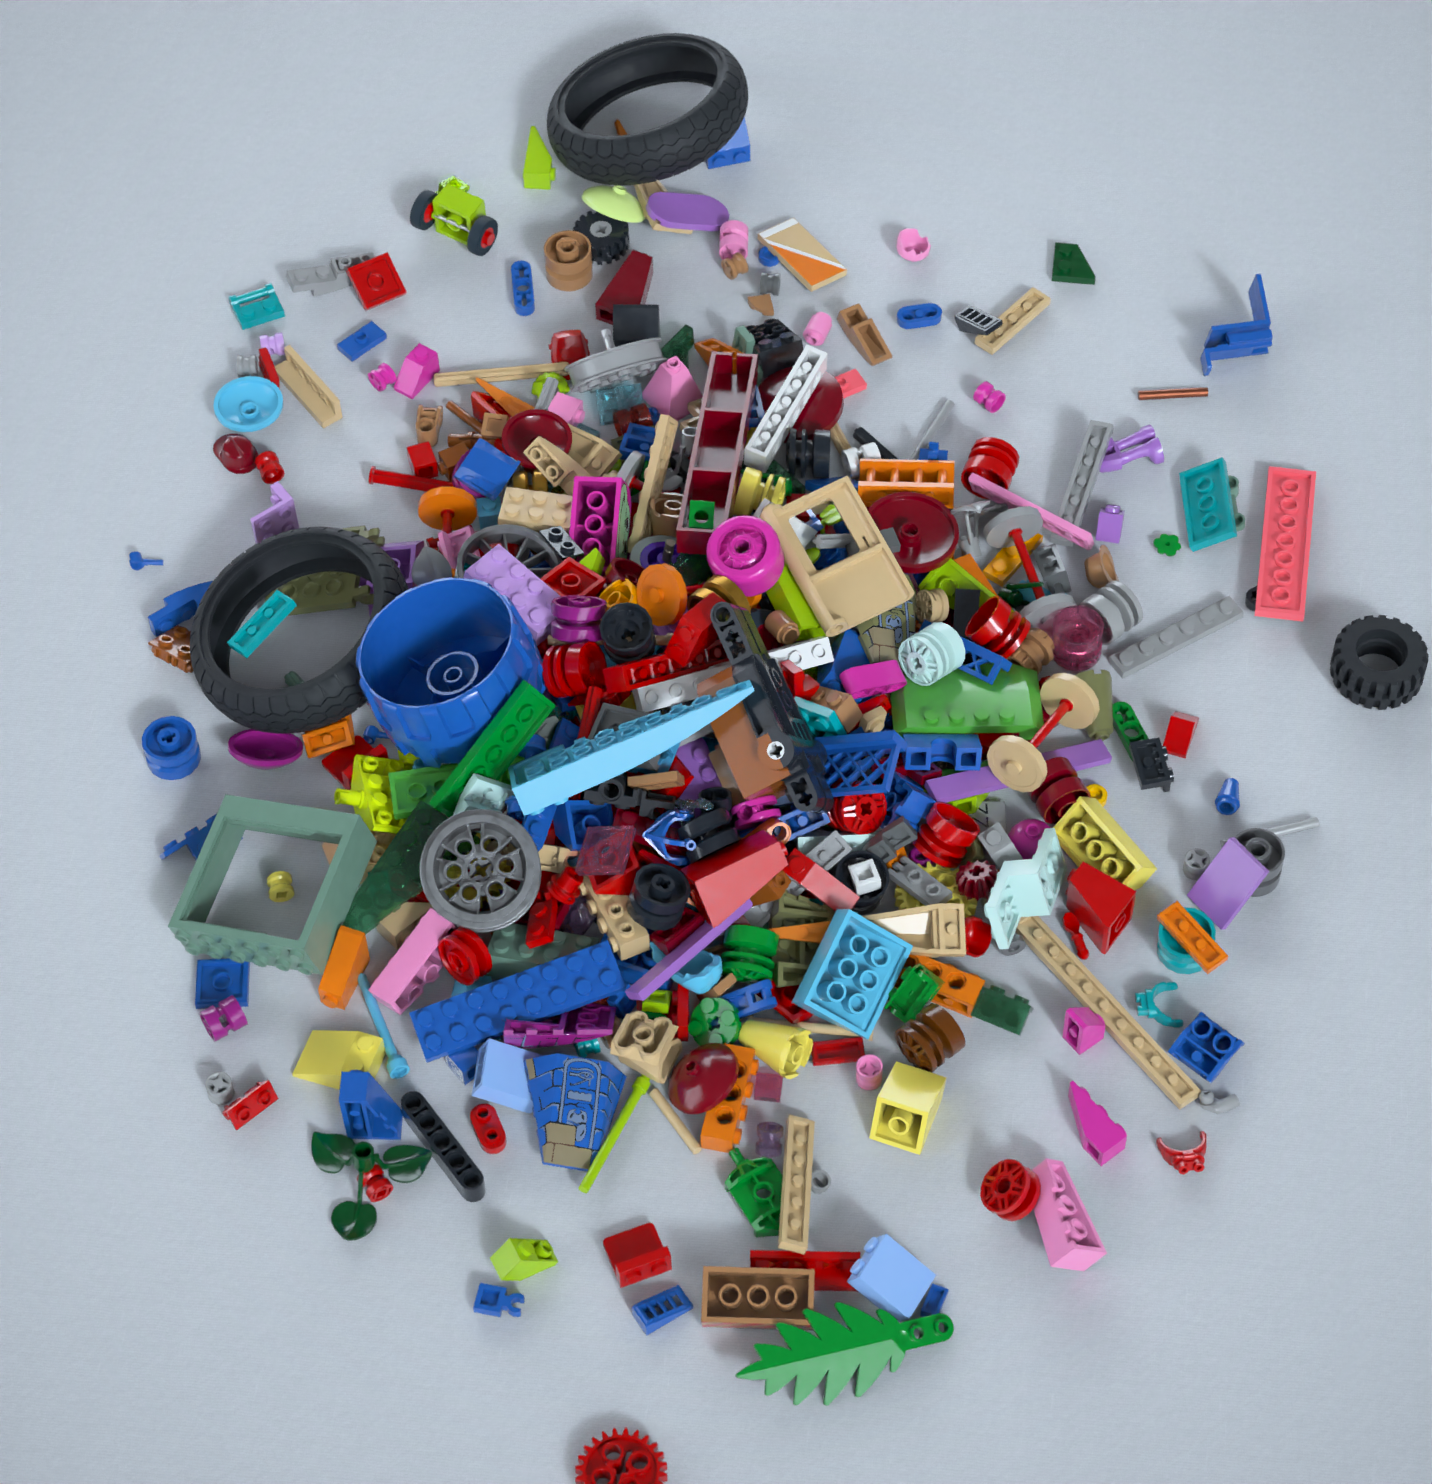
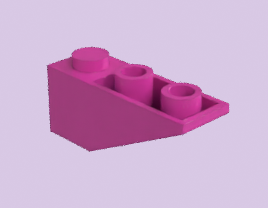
M1071 1081L1068 1097L1083 1149L1102 1166L1125 1149L1126 1131L1120 1124H1115L1108 1117L1104 1107L1097 1105L1090 1098L1088 1091L1084 1087H1079L1074 1081Z

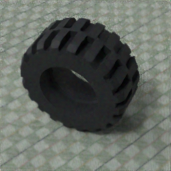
M1369 615L1365 616L1363 620L1360 618L1353 620L1351 625L1347 624L1336 637L1331 657L1330 675L1333 678L1335 687L1337 689L1341 688L1340 693L1345 698L1350 697L1352 703L1356 705L1359 703L1365 705L1364 708L1368 709L1378 707V710H1386L1390 706L1393 709L1400 707L1401 702L1406 704L1411 701L1412 697L1416 696L1420 691L1427 669L1429 654L1427 653L1426 643L1421 641L1422 636L1417 631L1413 632V627L1408 623L1403 624L1400 622V619L1395 617L1393 619L1386 618L1387 615H1379V617ZM1367 654H1380L1392 659L1399 667L1389 671L1375 670L1366 666L1359 657Z

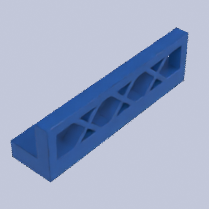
M924 620L918 632L932 623ZM961 637L965 647V654H971L973 662L965 666L962 665L957 669L990 685L993 684L1000 669L1009 672L1012 666L1010 661ZM984 663L993 665L988 677L981 673L980 665Z

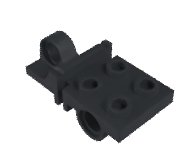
M624 772L585 790L584 800H589V803L593 805L615 804V807L619 809L640 806L639 816H649V819L656 820L657 818L653 814L654 809L659 807L665 808L667 811L674 810L676 796L651 793V790L647 791L645 788L634 787L633 790L628 786L627 773Z

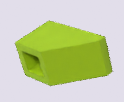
M509 1238L490 1257L500 1280L521 1281L558 1263L553 1247L549 1244L548 1240Z

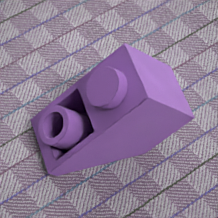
M1106 504L1105 508L1101 507L1095 540L1119 544L1125 510H1120V506Z

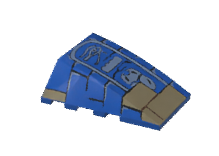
M559 1053L525 1059L523 1062L529 1079L527 1082L529 1093L532 1095V1111L537 1122L538 1129L536 1132L542 1164L588 1171L608 1135L627 1076L610 1062Z

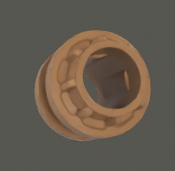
M1030 628L1022 644L1007 660L1012 664L1037 671V674L1042 671V666L1048 665L1053 660L1052 650L1054 649V643L1043 630Z

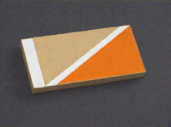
M794 217L758 233V240L774 256H777L778 260L810 292L847 275V269Z

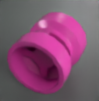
M985 381L978 386L973 399L979 404H984L989 412L995 413L1004 404L1006 395L1000 390H995L991 383Z

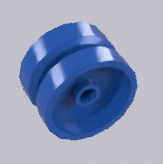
M176 716L161 717L151 722L144 730L142 736L143 751L149 769L157 777L165 780L182 779L192 774L199 766L201 760L200 747L196 731L189 721Z

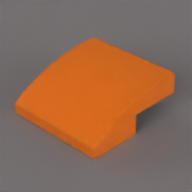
M351 714L330 725L305 731L302 737L308 759L355 744Z

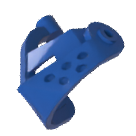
M687 809L667 811L661 814L643 832L642 836L666 861L677 866L688 865L687 857L668 853L665 844L684 846L691 851L696 848V843L691 838L677 840L665 837L669 826L674 821H690L694 817V812Z

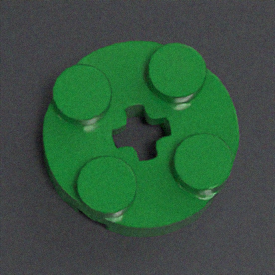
M718 997L704 998L691 1015L688 1026L689 1034L693 1036L695 1042L700 1046L708 1043L733 1045L738 1039L742 1028L737 1007L726 999ZM718 1017L720 1028L712 1030L711 1022Z

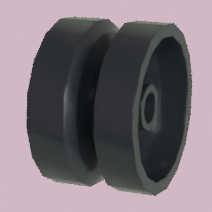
M726 807L705 813L675 831L678 840L691 838L694 842L697 841L696 848L691 851L687 849L685 853L690 864L742 840L736 828L730 827L719 831L728 825L731 820Z
M652 863L643 866L636 873L626 906L629 915L635 922L651 930H668L675 927L681 921L691 890L689 880L681 871L666 864Z

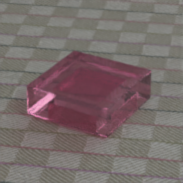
M757 1072L754 1100L780 1103L783 1077L779 1074Z

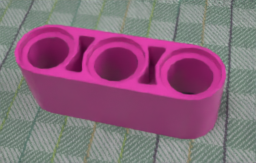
M897 660L852 667L839 675L846 693L851 694L853 699L894 692L907 684Z

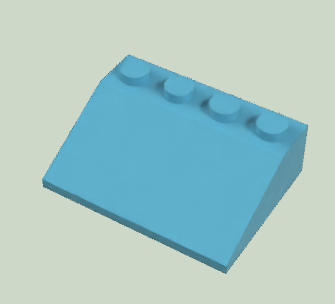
M837 909L792 1003L862 1038L869 1039L889 998V992L893 989L913 945L850 909Z

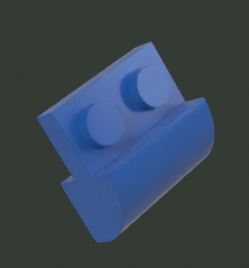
M629 423L627 432L624 433L619 452L622 455L620 459L626 461L633 451H638L645 455V461H649L650 447L654 443L656 435L655 428Z

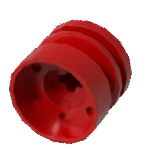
M983 437L976 440L961 473L963 486L973 495L990 500L972 490L968 478L972 473H975L1009 490L1012 477L1019 464L1020 457L1017 450L1008 442L995 437Z
M993 596L975 612L966 627L965 635L979 646L985 645L984 648L1007 659L1022 644L1030 630L1031 623L1028 619L1022 617L1018 611L1011 613V606L1002 598Z
M588 641L574 643L573 645H555L546 651L542 663L543 678L548 691L554 697L565 698L567 696L574 697L575 694L586 695L589 686H597L599 688L605 686L602 669L607 668L604 653L595 642Z
M839 778L830 787L837 788L844 780ZM856 780L851 785L856 787L863 781ZM884 793L833 797L834 805L827 813L830 820L827 826L835 830L857 835L870 834L876 831L886 816L887 802Z
M936 802L926 816V823L920 826L919 832H917L918 838L913 841V844L920 853L931 861L943 867L957 868L967 853L966 847H970L979 834L980 827L972 817L961 809L948 803Z

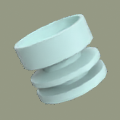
M934 622L903 641L899 647L898 658L901 668L909 679L921 686H930L962 666L965 660V647L957 631L950 625L943 622Z

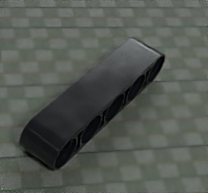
M416 1091L406 1093L401 1099L402 1113L406 1123L424 1147L432 1151V1157L462 1197L469 1202L480 1201L485 1195V1183L482 1172L424 1096ZM413 1106L419 1107L415 1110H410ZM428 1125H432V1126H433V1127L430 1128V1129H424L425 1126H428ZM443 1144L448 1145L445 1148H438L440 1145ZM455 1164H463L459 1168L452 1167ZM471 1183L478 1184L475 1187H467Z

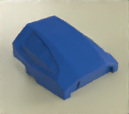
M479 438L453 477L471 490L480 493L494 502L521 461L513 459L487 441Z
M1200 1012L1183 1030L1168 1052L1202 1078L1212 1083L1232 1056L1245 1043L1231 1035L1227 1030H1224L1203 1012Z

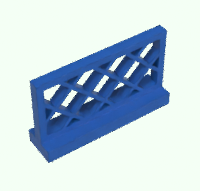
M895 730L814 738L826 748L827 759L829 760L825 764L826 773L832 767L836 769V772L826 780L833 797L888 793L899 752H906L908 744ZM890 753L889 758L881 765L878 760L885 754ZM870 755L871 757L861 766L857 763L863 756ZM843 757H849L850 759L840 768L837 766V763ZM876 763L878 768L867 776L865 772ZM855 765L857 770L846 778L844 773ZM884 773L883 783L881 785H874L873 782ZM862 775L865 780L858 786L853 787L851 784ZM840 777L844 780L837 788L830 787Z

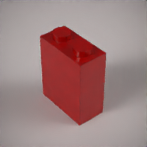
M712 592L681 617L664 653L685 667L711 646L718 634L711 621L710 612L716 603L726 601Z

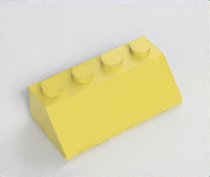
M1080 796L1076 800L1077 802L1069 808L1053 827L1056 830L1060 847L1078 867L1082 862H1085L1135 891L1141 888L1157 868L1096 798Z

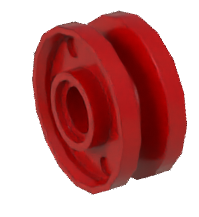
M459 927L451 935L439 941L438 953L442 964L448 973L461 984L470 986L478 981L479 977H483L491 971V955L482 939L474 931Z
M1006 1159L999 1161L987 1172L981 1184L980 1198L983 1205L989 1211L997 1214L1003 1220L1012 1222L1022 1219L1035 1207L1040 1196L1041 1183L1038 1175L1030 1168L1025 1167L1017 1160Z

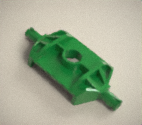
M734 1148L735 1152L732 1149L729 1152V1156L736 1164V1168L725 1181L726 1192L729 1191L753 1227L756 1238L779 1236L783 1175L771 1158L760 1157L749 1160L743 1157L739 1148ZM760 1189H767L771 1192V1195L767 1198H760L756 1193Z

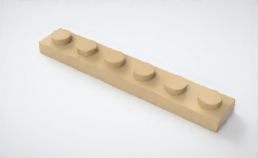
M660 414L659 421L655 426L656 435L654 443L650 447L649 464L644 472L645 481L638 497V510L633 517L632 535L627 543V552L630 554L633 547L639 541L652 535L649 505L652 497L655 496V499L659 498L662 493L678 426V421L669 415Z
M789 1114L785 1130L778 1248L805 1254L808 1248L815 1121Z

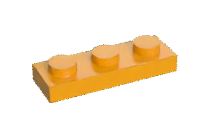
M1037 533L1024 542L1029 556L1042 543L1043 535ZM1016 546L1002 548L985 567L983 574L988 580L1003 587L1021 567L1022 562Z

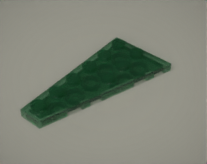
M419 801L356 892L343 926L364 932L366 935L389 914L400 909L401 905L411 897L414 898L423 891L420 879V860L424 846L433 831L447 820L448 817L423 801ZM471 833L474 844H480L481 839ZM462 842L458 845L457 851L461 855H467L471 852L472 845L469 842ZM446 850L442 859L457 861L458 857Z

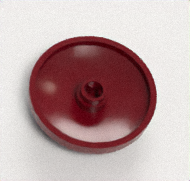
M794 366L771 374L758 386L765 414ZM827 371L823 374L792 427L797 429V439H802V429H806L808 439L813 440L815 429L831 430L842 415L844 408L842 389L835 377ZM790 432L783 443H787Z
M898 492L880 498L868 509L879 531L894 528L901 547L900 552H895L893 555L903 573L917 574L933 571L947 563L956 551L959 539V527L956 518L943 503L933 497L916 492Z

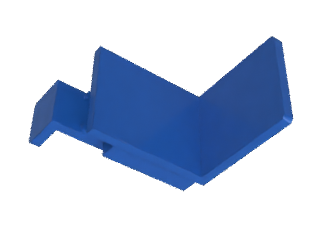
M1261 273L1255 275L1248 291L1254 321L1211 326L1204 343L1205 349L1200 357L1204 376H1209L1212 369L1211 361L1269 353L1268 347L1272 346L1273 336L1270 329L1271 320Z

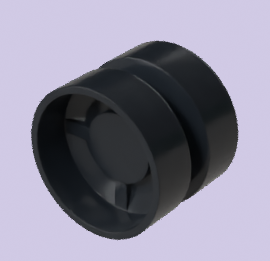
M854 851L845 855L838 863L833 877L856 894L848 866L873 859L881 879V889L859 896L860 899L852 908V911L860 916L869 914L877 908L889 884V871L886 864L879 856L868 851Z

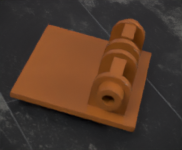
M177 625L148 642L149 645L153 646L151 651L155 657L166 661L168 664L171 663L174 667L177 666V668L185 673L193 672L190 657L191 631L187 628Z

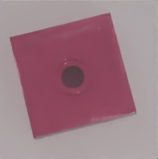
M633 825L588 827L575 872L579 876L624 875L637 831Z

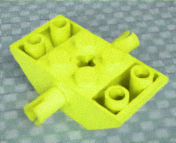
M356 754L351 790L337 788L334 793V803L353 806L355 814L361 816L370 831L420 836L421 834L417 817L399 820L394 818L388 773L405 771L403 761Z

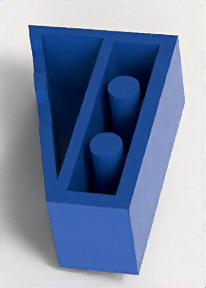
M361 1070L342 1072L339 1104L347 1137L351 1139L401 1140L402 1109L369 1072Z

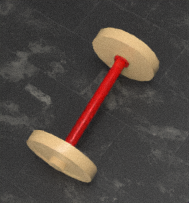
M1057 673L1044 682L1040 690V698L1043 707L1050 717L1029 742L1021 737L1005 735L996 739L989 747L987 753L988 765L993 774L1009 788L1020 792H1032L1045 781L1047 765L1037 747L1057 723L1072 729H1083L1092 724L1097 718L1100 709L1096 694L1085 681L1075 675Z

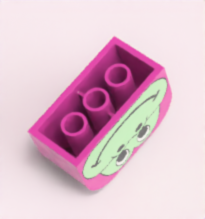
M574 476L569 536L584 552V555L577 556L576 561L580 562L594 548L598 549L605 560L601 576H604L612 559L617 557L627 559L628 556L627 543L631 521L630 490L625 481L620 477Z

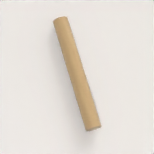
M657 1088L652 1090L649 1094L670 1124L694 1155L699 1153L702 1147Z

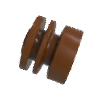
M931 1003L919 1012L915 1020L910 1019L905 1025L895 1031L897 1044L907 1060L914 1067L931 1073L945 1063V1058H951L963 1049L966 1043L964 1034L955 1019L944 1008L934 1003Z

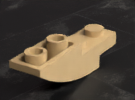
M540 436L523 452L554 487L560 485L570 496H573L574 476L592 477L569 455Z

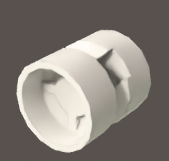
M875 442L861 445L859 450L855 447L842 450L841 459L846 476L848 475L850 479L859 478L860 459H881Z

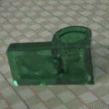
M686 324L661 348L663 357L669 359L677 356L689 369L688 351L694 344L693 328Z

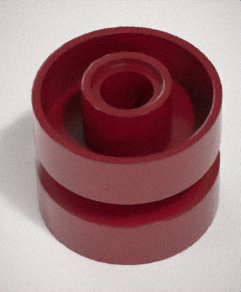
M1055 757L1046 760L1047 776L1045 781L1034 791L1027 792L1032 802L1036 803V808L1042 818L1048 824H1057L1080 796H1091L1083 781L1078 778L1076 770L1065 757Z

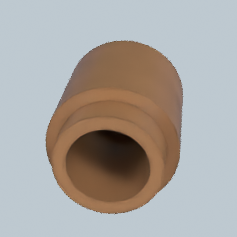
M776 610L767 616L765 628L778 642L790 645L798 639V626L784 611Z

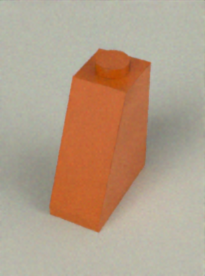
M342 925L339 928L318 987L321 1003L329 1008L337 1007L345 1010L358 985L359 974L364 973L370 961L364 932Z

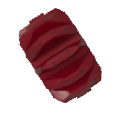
M977 859L973 863L967 861L966 866H959L955 880L960 895L966 896L967 900L975 898L977 902L980 898L988 900L989 895H991V888L994 887L997 880L998 872L995 865H990L988 860L980 862Z

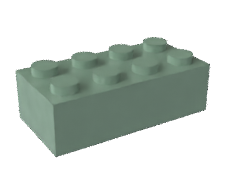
M513 923L503 929L494 931L488 946V951L492 958V969L485 976H491L492 979L500 980L599 944V938L555 931L553 942L529 949L525 943L528 926Z

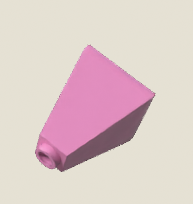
M674 356L659 366L642 392L641 397L651 407H655L658 413L669 415L678 421L690 414L688 403L703 398V395L687 367L677 356Z

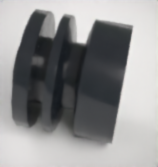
M790 429V435L786 443V465L789 477L795 478L796 467H801V478L805 477L807 468H812L813 478H829L831 430L815 429L813 440H809L806 429H802V439H797V429Z
M625 602L616 604L607 610L601 620L600 632L605 652L611 661L616 664H622L651 656L654 653L656 638L651 616L646 609L638 604ZM631 637L632 641L628 642L626 638Z

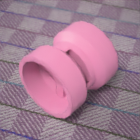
M864 1055L858 1059L856 1064V1082L859 1087L864 1090H875L881 1085L883 1072L881 1059L875 1055Z

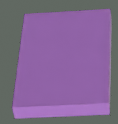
M1230 837L1187 896L1221 930H1224L1229 926L1269 871L1235 837Z

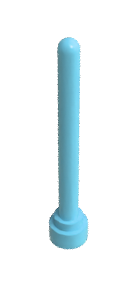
M360 973L357 982L378 1034L383 1038L385 1051L388 1056V1064L386 1066L388 1073L393 1079L404 1077L410 1071L405 1058L398 1055L378 1003L368 991L371 986L367 976L364 973Z

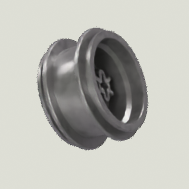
M473 809L451 816L433 831L421 855L420 879L423 891L438 915L455 924L457 928L464 927L479 933L492 932L510 926L529 910L539 891L541 863L534 840L519 822L497 811ZM481 831L480 844H474L471 832ZM488 839H495L498 842V848L493 852H488L483 848L484 842ZM462 842H469L472 845V850L467 855H461L457 851L458 845ZM510 842L516 850L502 856L500 852ZM446 850L457 856V861L442 859ZM477 858V861H475L473 864H470L472 860ZM505 859L511 860L514 863V868L509 873H503L499 869L500 862ZM480 865L482 868L488 866L485 871V877L478 875L472 878L477 872L476 866ZM451 866L460 867L462 870L460 877L450 879L447 876L448 868ZM505 878L521 881L517 891L504 883ZM498 883L503 886L501 896L493 897L489 894V887L492 884ZM459 884L460 889L449 898L444 890ZM470 886L474 887L477 890V896L473 900L464 899L462 895L463 890ZM481 896H487L490 911L480 912Z

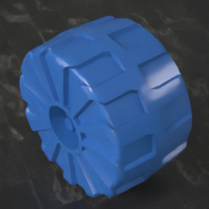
M440 578L404 591L374 616L367 626L360 646L357 648L356 666L361 676L359 681L360 687L377 722L402 754L411 753L422 759L424 765L440 768L442 763L459 764L523 680L532 685L541 694L546 689L543 678V661L527 624L506 595H501L490 583L478 579Z

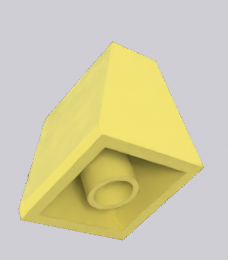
M896 1061L877 1096L869 1139L920 1155L941 1103L947 1077Z

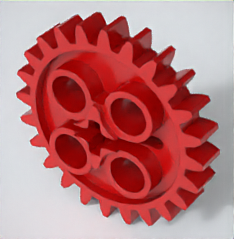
M613 1428L612 1436L610 1437L603 1431L601 1441L592 1437L593 1447L583 1446L586 1455H578V1462L581 1465L575 1466V1472L579 1475L575 1477L576 1484H597V1480L601 1478L610 1480L607 1484H617V1474H621L618 1484H663L662 1482L668 1481L667 1473L664 1472L667 1470V1462L662 1461L664 1459L663 1451L657 1452L658 1443L655 1442L649 1445V1435L639 1439V1430H636L631 1436L628 1434V1428H624L622 1435H618L616 1428ZM628 1452H632L625 1465L626 1473H622L625 1457ZM618 1453L620 1457L610 1460L607 1458V1455ZM637 1462H644L645 1464H647L646 1467L642 1469H636L633 1467V1465Z

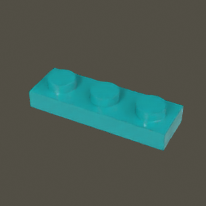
M276 590L227 642L228 645L245 658H248L297 606L296 603L287 595Z

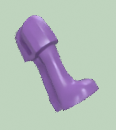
M1151 425L1143 426L1139 431L1115 442L1111 437L1099 472L1106 473L1120 470L1122 465L1142 457H1149L1154 464L1163 463L1164 454L1159 438L1155 435L1154 428ZM1135 445H1139V446H1137V447H1135V448H1132V449H1130V450H1127V451H1124V452H1120V451H1122V450H1124V449H1127V448H1129V447H1132V446H1135Z

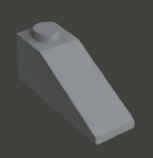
M999 822L977 835L999 870H1001L1004 861L1023 860Z

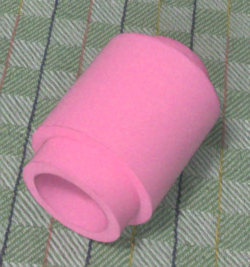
M817 312L811 317L803 332V337L808 344L819 346L824 343L832 327L831 317L824 312Z

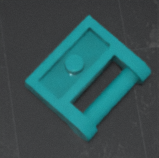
M272 283L265 284L263 288L239 296L235 294L228 296L230 305L242 330L285 317L284 309ZM265 296H268V297H269V298H266V299H263V300H260V301H257V302H254V303H251V304H248V305H245V306L240 307V304H243V303H246V302H250V301H253V300H256V299H259V298H262V297H265Z

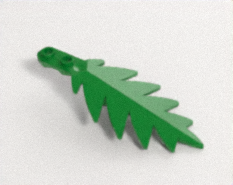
M836 1302L834 1307L849 1328L847 1329L821 1313L810 1309H803V1315L818 1338L800 1328L778 1322L775 1324V1327L789 1349L771 1344H754L753 1347L761 1360L737 1372L736 1378L746 1380L765 1379L764 1395L770 1396L783 1388L796 1376L793 1404L799 1405L813 1392L826 1374L823 1404L826 1406L845 1388L857 1367L855 1397H861L879 1377L889 1359V1371L895 1372L901 1365L907 1350L947 1341L953 1334L954 1325L950 1317L942 1313L899 1323L890 1313L883 1309H877L876 1314L881 1321L880 1323L859 1309ZM940 1322L944 1325L943 1332H940L938 1328ZM915 1328L919 1330V1338L914 1336Z

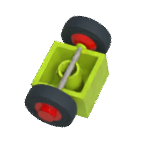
M449 184L439 194L430 190L421 192L414 201L410 212V223L415 228L424 231L429 229L435 222L436 232L467 245L468 250L477 256L487 254L497 237L498 223L495 219L486 216L485 201L478 196L471 195Z

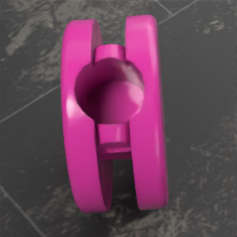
M762 796L732 807L731 814L739 819L734 823L736 829L754 828L770 818L780 817V809L767 810V808L777 803L776 796Z

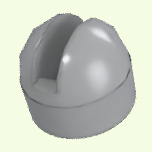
M823 1170L814 1171L812 1173L811 1191L817 1194L827 1191L831 1185L830 1175Z

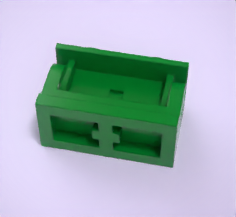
M921 963L914 967L909 966L901 976V979L904 981L899 988L895 986L889 992V1002L884 1007L885 1009L892 1007L890 1011L904 1023L910 1019L915 1020L916 1015L930 1004L945 983Z

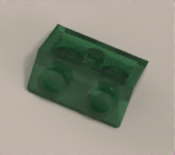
M991 985L989 989L982 986L971 1016L1021 1036L1028 1016L1034 1009L1028 1005L1030 1000L1015 995L1014 998L1005 996V990Z

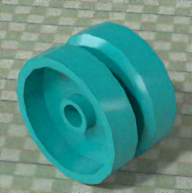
M1184 907L1215 941L1216 929L1212 920L1200 910ZM1160 923L1157 941V953L1160 961L1169 970L1178 974L1200 972L1202 968Z

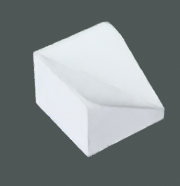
M873 859L848 866L853 886L858 896L881 889V879Z

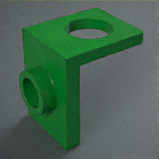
M690 500L689 528L713 529L715 502ZM696 520H706L707 522L699 523Z

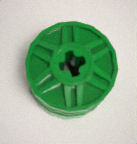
M730 925L725 930L723 947L730 951L721 954V960L723 961L721 975L724 976L732 972L737 981L745 983H757L767 979L772 981L773 972L770 970L774 969L775 963L767 957H773L777 954L779 935L760 927Z

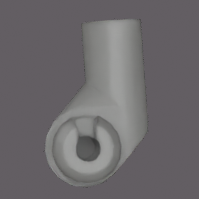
M1204 1090L1199 1094L1200 1106L1216 1114L1224 1113L1240 1105L1235 1094L1223 1099L1215 1098L1214 1094L1209 1090Z

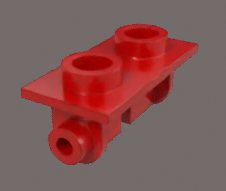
M268 1079L256 1082V1085L244 1093L245 1097L242 1099L238 1097L229 1105L224 1106L225 1110L222 1111V1114L227 1120L230 1119L236 1131L279 1099Z

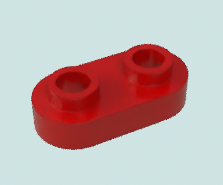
M485 1103L475 1106L470 1113V1119L482 1150L489 1154L501 1152L505 1148L507 1140L495 1108ZM483 1113L488 1114L486 1117H480V1116H479L480 1114H483ZM491 1135L497 1136L495 1139L488 1138Z

